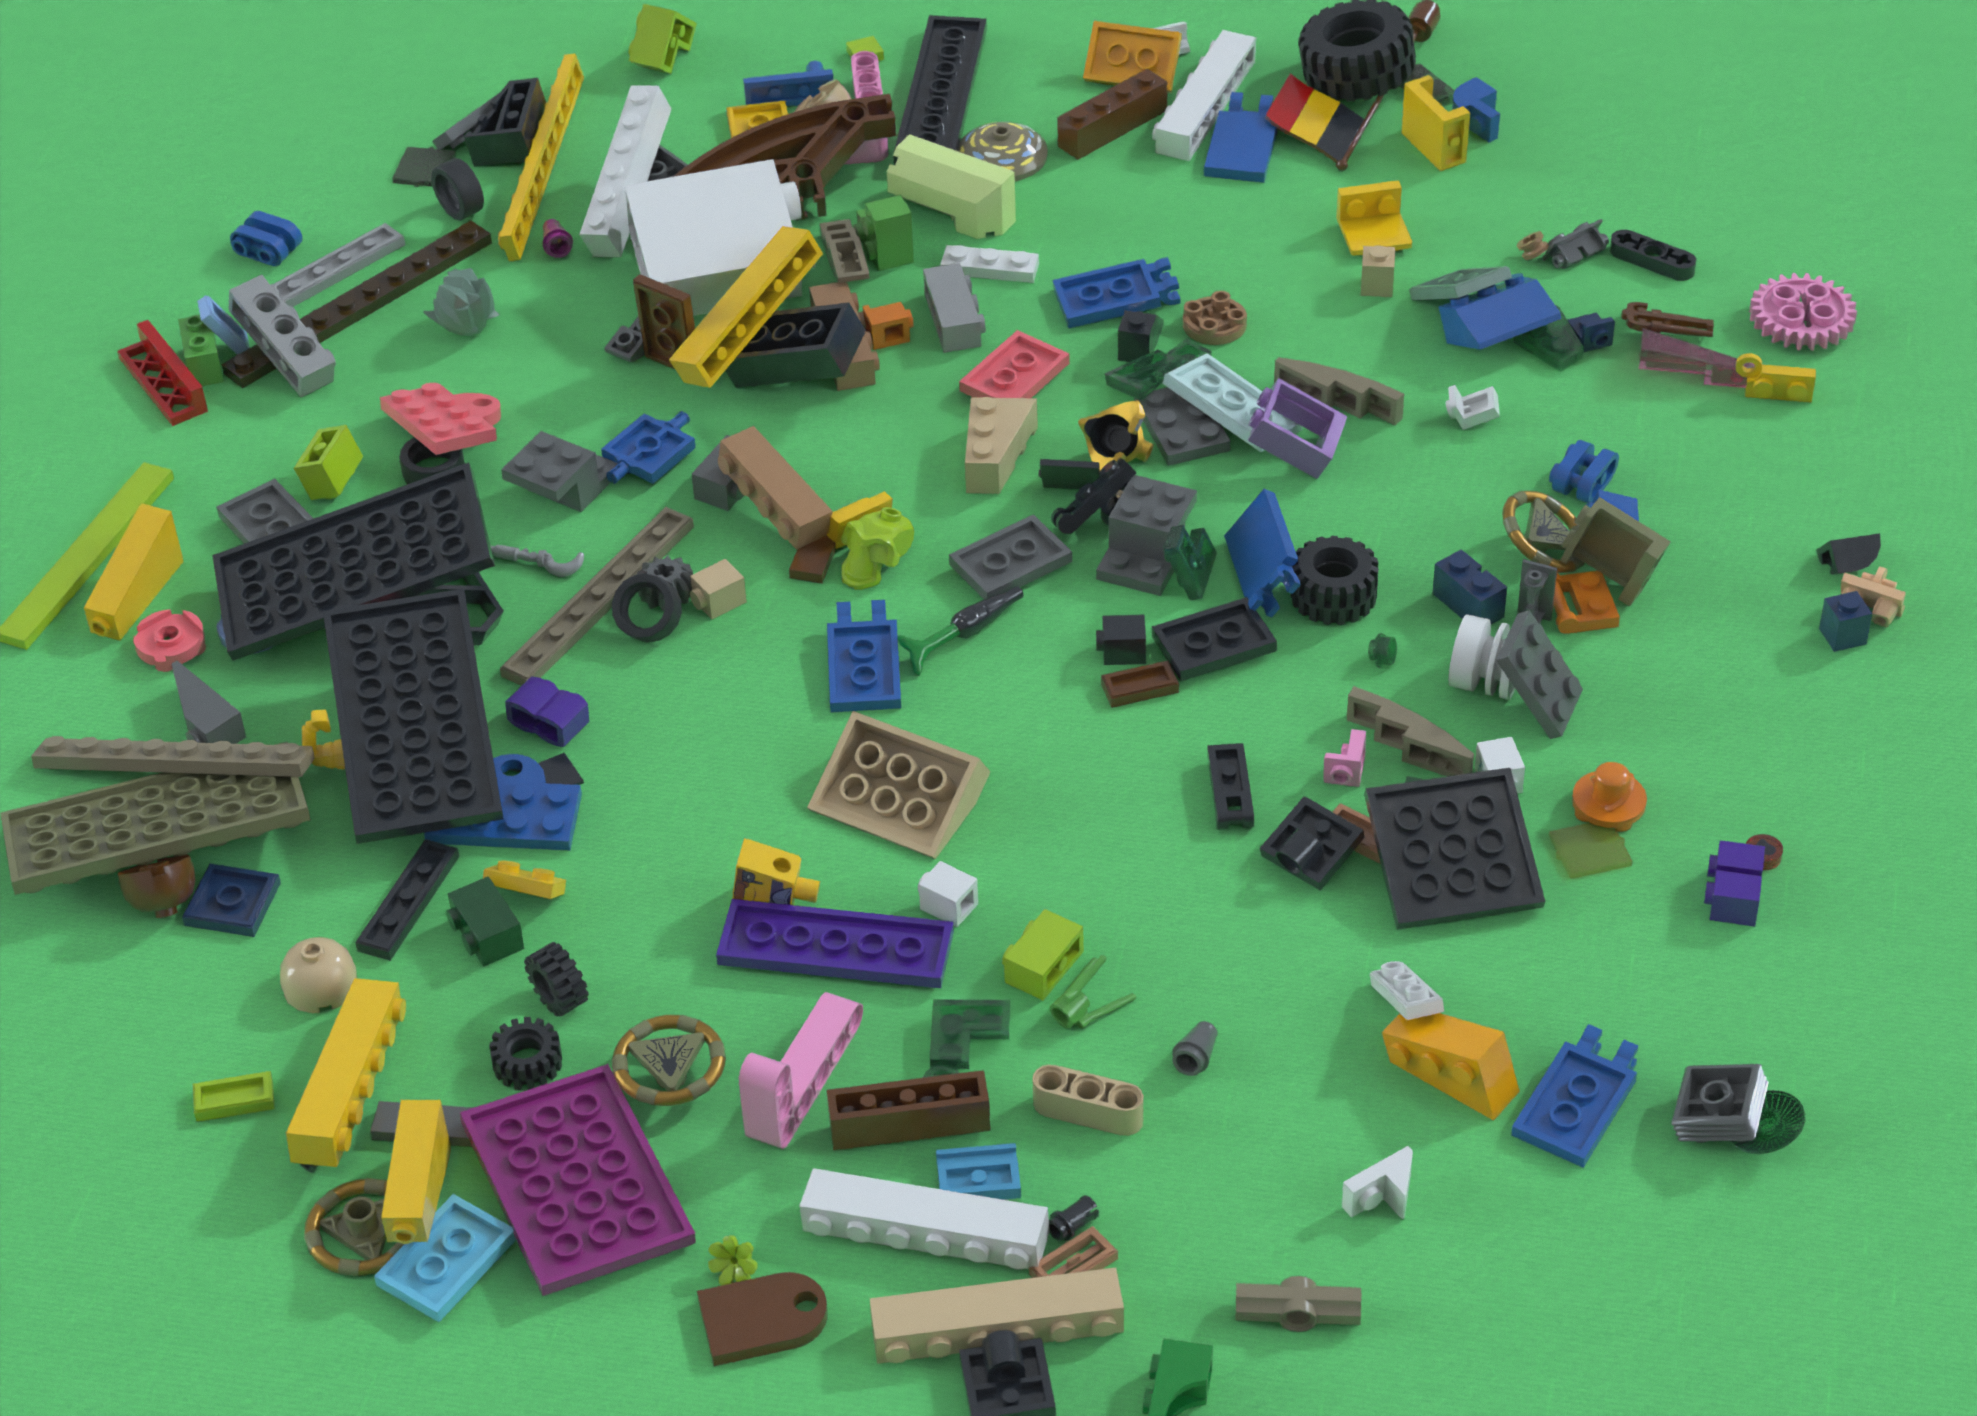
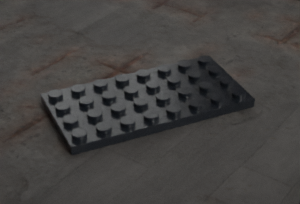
M469 462L212 555L227 653L233 661L325 628L323 611L408 598L495 566L475 475Z
M464 589L323 611L356 843L361 844L503 820Z

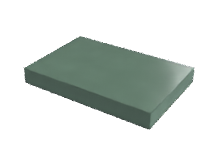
M1507 266L1465 268L1413 286L1409 289L1412 300L1460 298L1511 279L1512 275L1510 268Z

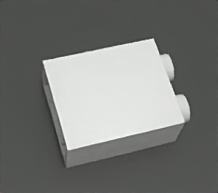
M773 159L625 185L627 225L640 274L690 294L693 316L709 313L782 226L793 227L791 220L801 219L802 215L799 193L795 182L780 184ZM802 280L786 299L802 296Z

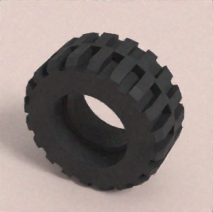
M1351 0L1348 3H1336L1331 8L1326 7L1318 15L1314 14L1308 23H1305L1298 38L1303 75L1307 85L1337 101H1340V99H1345L1347 102H1355L1356 99H1363L1365 101L1372 99L1376 95L1383 96L1388 93V90L1397 89L1402 81L1405 82L1416 64L1412 25L1409 17L1396 5L1392 6L1389 2L1383 0L1381 2L1376 0Z

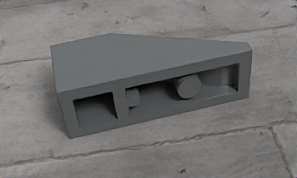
M173 662L171 665L188 732H186L187 740H194L197 743L228 741L231 744H236L246 738L240 711L180 662Z

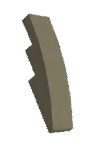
M850 219L819 223L825 252L837 282L870 279L860 238L856 235L855 228H852Z
M1281 357L1275 360L1274 383L1279 378L1330 407L1336 406L1360 419L1368 412L1393 425H1396L1403 419L1404 393L1345 370Z
M1353 686L1348 694L1347 721L1374 729V741L1402 750L1403 762L1444 776L1472 773L1474 753L1449 733L1421 715L1389 699Z

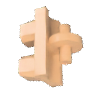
M1880 566L1875 575L1863 572L1861 577L1844 573L1841 580V594L1857 591L1866 605L1874 608L1871 621L1875 624L1888 627L1895 616H1902L1905 609L1903 604L1906 592L1896 589L1897 582L1886 579L1887 568Z

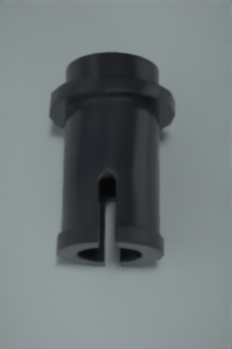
M1083 1195L1078 1201L1063 1211H1054L1050 1215L1049 1220L1051 1236L1057 1241H1070L1073 1239L1078 1229L1098 1218L1099 1210L1095 1209L1090 1212V1210L1097 1207L1094 1200L1087 1195Z

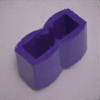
M530 677L505 701L507 720L511 724L525 732L536 733L544 741L558 747H564L590 722L588 703L581 695L559 690L553 682L539 677Z

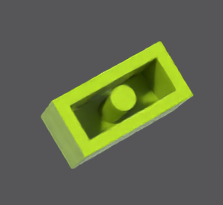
M347 425L318 429L293 469L311 500L321 498L333 499L343 492V488L355 473V469L362 460L363 455Z
M1044 909L1035 921L1031 920L1026 925L1023 935L1016 944H1011L1006 949L1002 958L1005 983L1044 1001L1084 952L1083 926Z

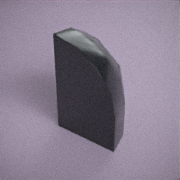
M1880 533L1831 540L1816 549L1819 561L1822 565L1829 564L1831 568L1830 574L1832 575L1858 571L1869 567L1877 558L1881 547Z

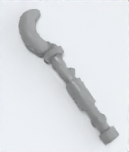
M499 544L491 546V551L495 558L537 562L538 567H545L550 574L558 577L574 574L584 561V553L579 552L570 562L557 563L546 550H540L537 554L536 552L530 553L527 548L520 551L519 548Z

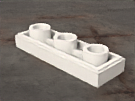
M1387 962L1381 965L1380 970L1370 973L1371 986L1406 1020L1444 1012L1443 999L1403 962Z

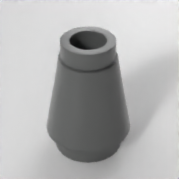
M1207 1021L1197 1023L1174 1046L1172 1061L1175 1068L1182 1074L1195 1076L1207 1069L1218 1034L1213 1024Z

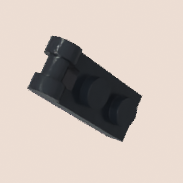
M1121 457L1117 461L1112 460L1101 469V476L1092 484L1087 483L1081 487L1075 494L1076 499L1067 508H1057L1052 512V523L1064 534L1075 532L1136 474L1135 470Z
M1244 744L1207 745V758L1217 829H1228L1229 825L1242 824L1243 828L1254 827V810ZM1240 806L1241 810H1228L1227 807Z

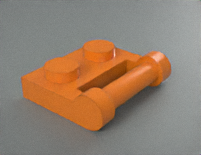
M1589 571L1566 575L1557 573L1553 607L1557 615L1556 624L1561 633L1569 634L1619 627L1620 616L1601 572ZM1569 591L1578 615L1570 611L1563 592Z

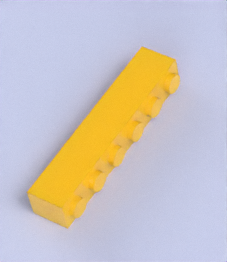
M782 226L672 355L669 361L684 383L711 388L823 255L822 250L809 230Z
M354 978L287 1129L286 1137L290 1163L337 1167L343 1152L349 1151L352 1141V1130L355 1125L361 1123L363 1104L366 1098H371L373 1094L376 1073L382 1072L387 1047H392L395 1041L398 1021L402 1022L405 1017L406 1000L400 996L399 982Z

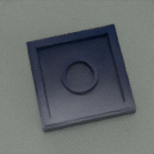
M209 863L182 916L184 926L255 937L281 884L279 874Z

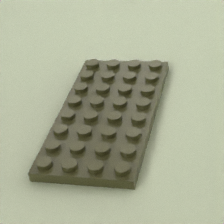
M283 742V743H279V744H275V745H283V744H286V743H288V742ZM165 772L0 813L11 883L15 895L36 893L44 887L60 883L72 884L81 878L96 874H111L120 868L135 864L147 865L155 861V859L171 855L182 856L190 853L192 850L207 846H222L230 840L242 837H258L266 831L282 827L293 828L302 822L311 820L298 777Z

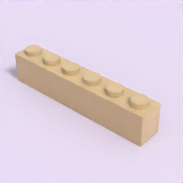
M1116 1267L870 1298L871 1322L877 1364L886 1362L901 1363L910 1359L941 1358L949 1354H957L962 1349L982 1347L983 1339L988 1334L999 1330L1013 1331L1018 1335L1019 1341L1042 1338V1342H1066L1075 1338L1090 1336L1106 1337L1114 1333L1124 1332V1306Z

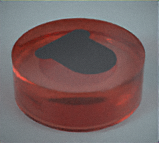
M1757 834L1747 840L1746 844L1765 846L1763 870L1774 869L1781 863L1783 846L1777 838L1767 834Z

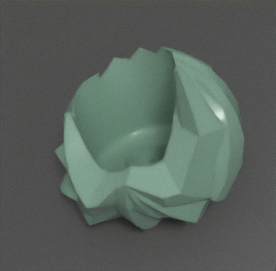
M455 268L449 271L448 276L443 277L444 284L440 285L436 292V299L433 300L434 310L423 312L449 332L461 336L480 334L485 328L488 319L499 316L495 311L489 285L484 278L478 279L472 268L463 270Z

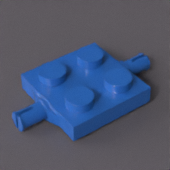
M680 411L670 421H664L644 413L601 448L602 457L617 463L615 467L606 473L608 480L616 484L623 476L631 473L652 484L655 483L696 448L695 438L680 430L690 422L688 414L685 412L683 414V411Z

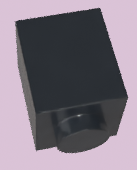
M1144 614L1102 616V630H1096V651H1103L1104 665L1146 664Z

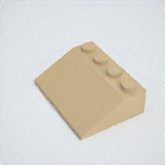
M852 711L807 808L815 813L936 859L976 805L990 771L977 757Z

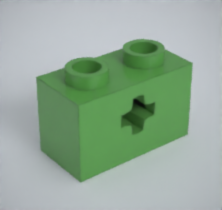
M191 315L178 319L184 357L189 371L201 386L224 382L214 332L201 321L200 315Z

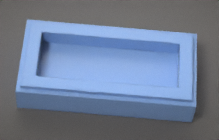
M207 295L197 301L201 321L236 354H240L250 348L247 332Z

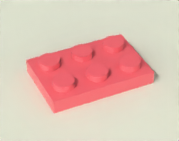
M1017 330L959 381L960 392L977 398H1032L1070 364L1069 353Z

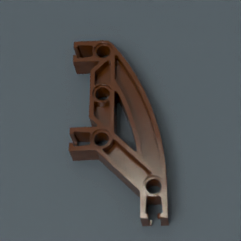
M889 93L827 103L772 119L717 145L684 167L673 177L773 159L780 184L794 181L797 186L802 214L801 219L797 220L808 218L807 211H804L803 198L813 197L814 203H817L818 217L827 216L824 193L826 184L864 141L896 136L895 114L892 111L891 95Z

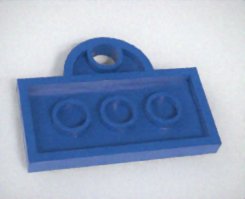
M520 754L497 756L493 760L504 819L424 833L425 839L446 845L570 851L582 797L581 786L546 783L542 767L530 757ZM510 769L521 770V772L515 776L505 775V772H507Z

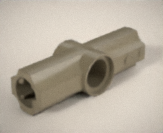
M1303 1276L1286 1278L1281 1282V1285L1236 1283L1235 1320L1280 1322L1285 1329L1294 1332L1310 1330L1316 1323L1361 1325V1287L1317 1286L1312 1279Z

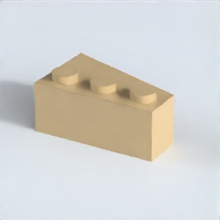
M971 397L965 456L966 493L1000 494L1015 468V461L1019 454L1024 453L1031 434L1034 435L1038 429L1037 398Z

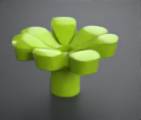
M729 1235L723 1237V1243L715 1242L709 1246L708 1252L716 1258L710 1260L708 1266L713 1273L722 1272L718 1279L720 1285L730 1284L734 1280L740 1282L751 1279L750 1275L755 1273L758 1265L751 1258L754 1247L750 1242L738 1245L737 1238Z

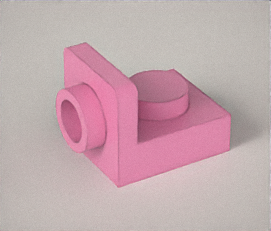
M1352 729L1349 744H1342L1341 754H1325L1323 776L1325 783L1360 787L1366 753V731Z

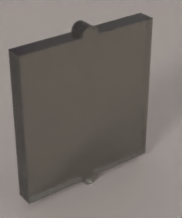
M407 147L392 178L393 183L414 185L415 187H432V170L455 158V151L434 149V147Z

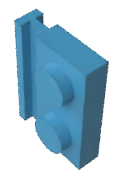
M1016 1143L936 1150L939 1189L1001 1200L1021 1198Z

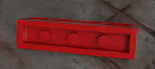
M145 320L136 324L140 342L118 350V357L170 424L175 426L208 412L203 387L151 322ZM144 352L147 354L144 360L131 359ZM148 370L160 372L158 377L145 376ZM161 387L174 389L171 394L158 393ZM175 404L188 406L175 413L172 411Z

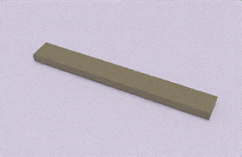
M665 507L500 667L501 677L521 686L530 677L541 678L612 608L615 591L623 581L633 575H637V572L642 569L644 562L652 563L654 556L662 559L694 528L693 518Z

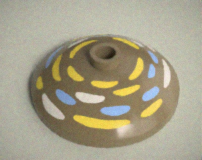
M992 122L976 127L960 140L958 152L1014 171L1015 181L1025 179L1038 172L1044 166L1048 155L1047 144L1039 133L1028 126L1014 122Z

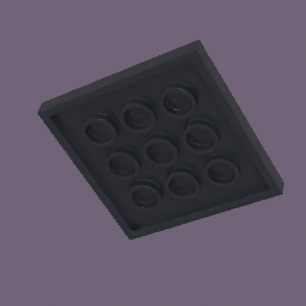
M1510 767L1365 789L1364 797L1397 930L1544 907L1546 901Z

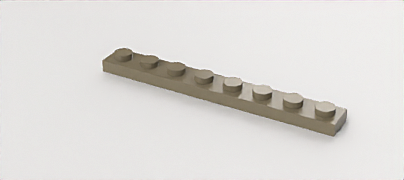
M62 736L46 738L31 755L34 768L290 777H302L315 759L312 746H298L295 743L264 745L262 742L231 744L228 741L197 743L194 740L164 742L161 739L130 741L128 738L97 740L95 737L64 739Z

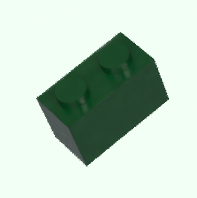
M489 876L447 893L450 909L446 910L448 921L454 931H461L462 941L469 955L476 954L483 967L525 949L521 925Z

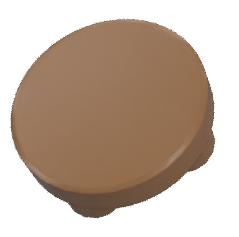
M1215 291L1211 296L1190 300L1184 304L1183 329L1190 338L1197 342L1209 345L1227 344L1240 338L1247 328V313L1241 304L1232 300L1230 294L1226 291Z

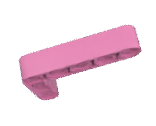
M870 51L855 53L851 58L854 99L882 95L877 55ZM888 137L864 141L844 165L879 162L886 159L889 154Z
M825 992L819 998L781 1062L752 1052L748 1054L739 1074V1089L746 1137L781 1149L787 1147L857 1032L863 1016V1004Z

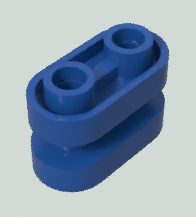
M254 211L244 221V225H240L230 235L232 249L238 255L272 266L280 265L287 258L289 252L294 251L303 240L301 231L294 223L262 211Z
M1578 440L1575 444H1571L1568 447L1561 463H1556L1553 466L1549 475L1552 490L1568 495L1573 488H1577L1576 497L1578 500L1586 503L1588 501L1592 502L1598 489L1604 490L1613 478L1618 466L1619 454L1604 448L1595 456L1594 444Z

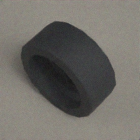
M453 158L432 170L431 182L439 203L448 215L461 221L483 209L484 196L481 185L475 173L463 160Z
M415 437L407 441L400 450V465L406 484L465 464L462 449L435 455ZM430 457L449 459L435 467L416 465L423 459Z
M648 573L633 575L623 581L615 591L612 600V616L618 628L628 636L643 642L660 641L669 636L677 627L682 614L681 599L676 589L664 579ZM644 588L658 590L665 599V610L662 618L657 624L649 628L636 626L631 621L628 613L631 599L638 591Z

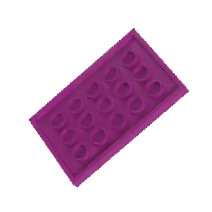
M608 1064L460 1112L461 1124L508 1224L514 1230L516 1241L542 1296L696 1243L695 1232Z

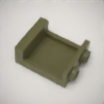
M1599 497L1591 508L1585 505L1578 514L1574 523L1579 525L1577 531L1572 529L1563 541L1561 547L1566 550L1560 561L1567 564L1575 556L1624 587V590L1618 600L1630 607L1645 588L1671 541Z

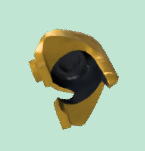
M1138 400L1115 405L1095 415L1078 420V424L1086 439L1092 462L1100 463V471L1108 462L1112 460L1117 461L1120 457L1126 462L1134 458L1144 462L1148 460L1154 444L1146 441L1143 437L1141 424L1145 418V412Z

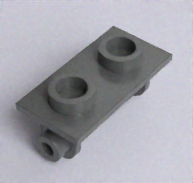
M1602 219L1591 224L1584 222L1566 236L1563 233L1555 236L1548 243L1549 248L1542 259L1546 260L1553 257V265L1556 268L1565 269L1584 258L1579 249H1581L1586 258L1605 250L1606 245L1609 244L1608 237L1603 233L1601 234L1598 230L1603 222Z
M1523 559L1518 613L1530 610L1539 624L1542 619L1552 620L1557 568Z

